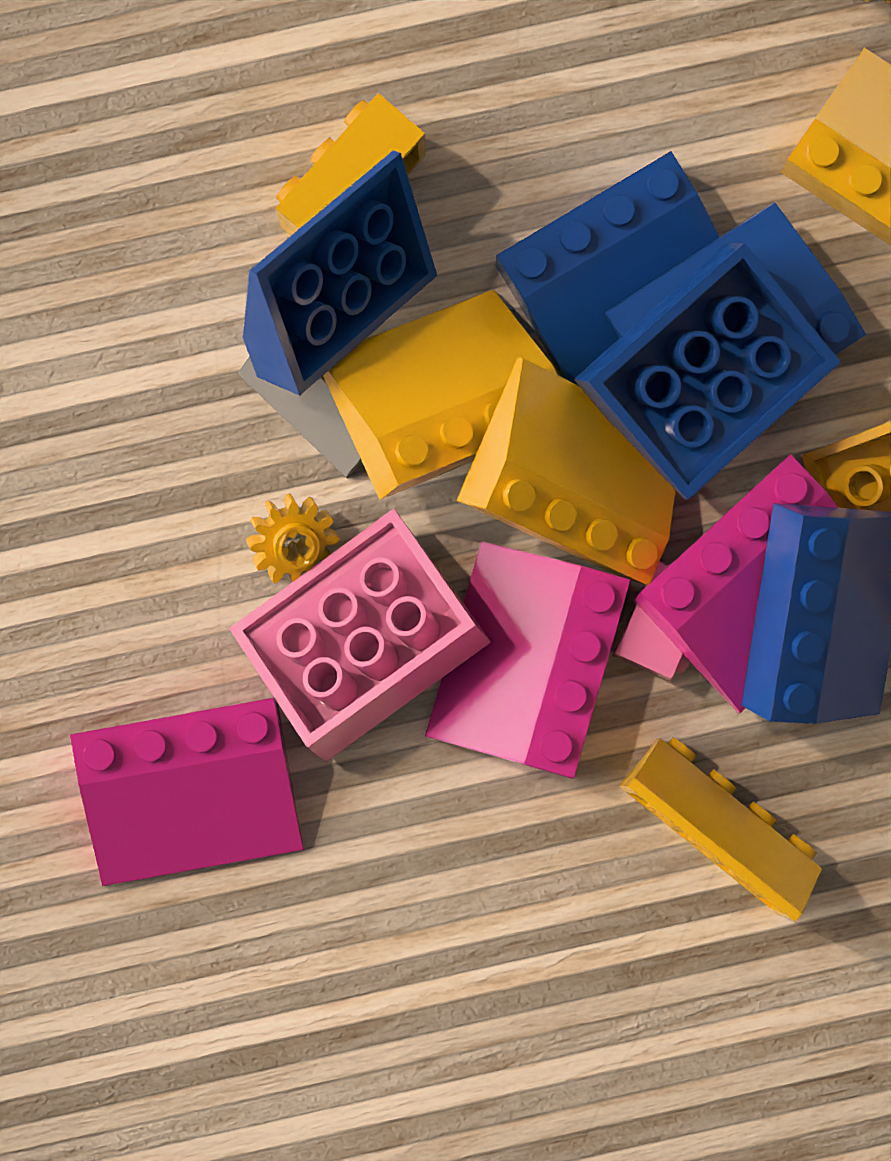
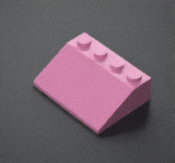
M395 509L389 511L229 628L306 747L325 762L491 643L463 601Z

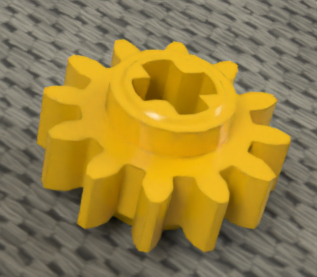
M291 493L287 494L284 499L285 507L278 509L273 502L267 501L265 502V507L269 517L266 520L261 517H252L250 520L255 530L259 533V535H252L246 538V543L250 550L257 552L252 561L258 571L268 568V575L275 584L283 578L285 573L294 582L301 577L302 572L309 571L319 561L331 555V552L326 547L327 545H334L339 542V537L335 530L329 528L334 521L327 510L317 512L318 506L312 497L305 499L302 506L298 507ZM297 533L300 534L301 538L297 543L290 540L288 546L284 544L287 537L295 540Z

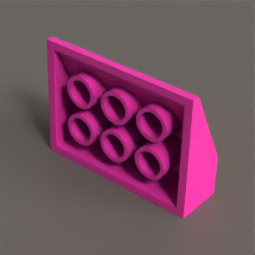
M791 454L642 590L634 600L636 605H639L738 714L746 709L741 706L773 503L838 508L825 489Z
M481 541L464 604L491 643L441 679L425 736L574 779L630 579Z
M275 698L70 734L78 786L102 886L304 850L280 711Z

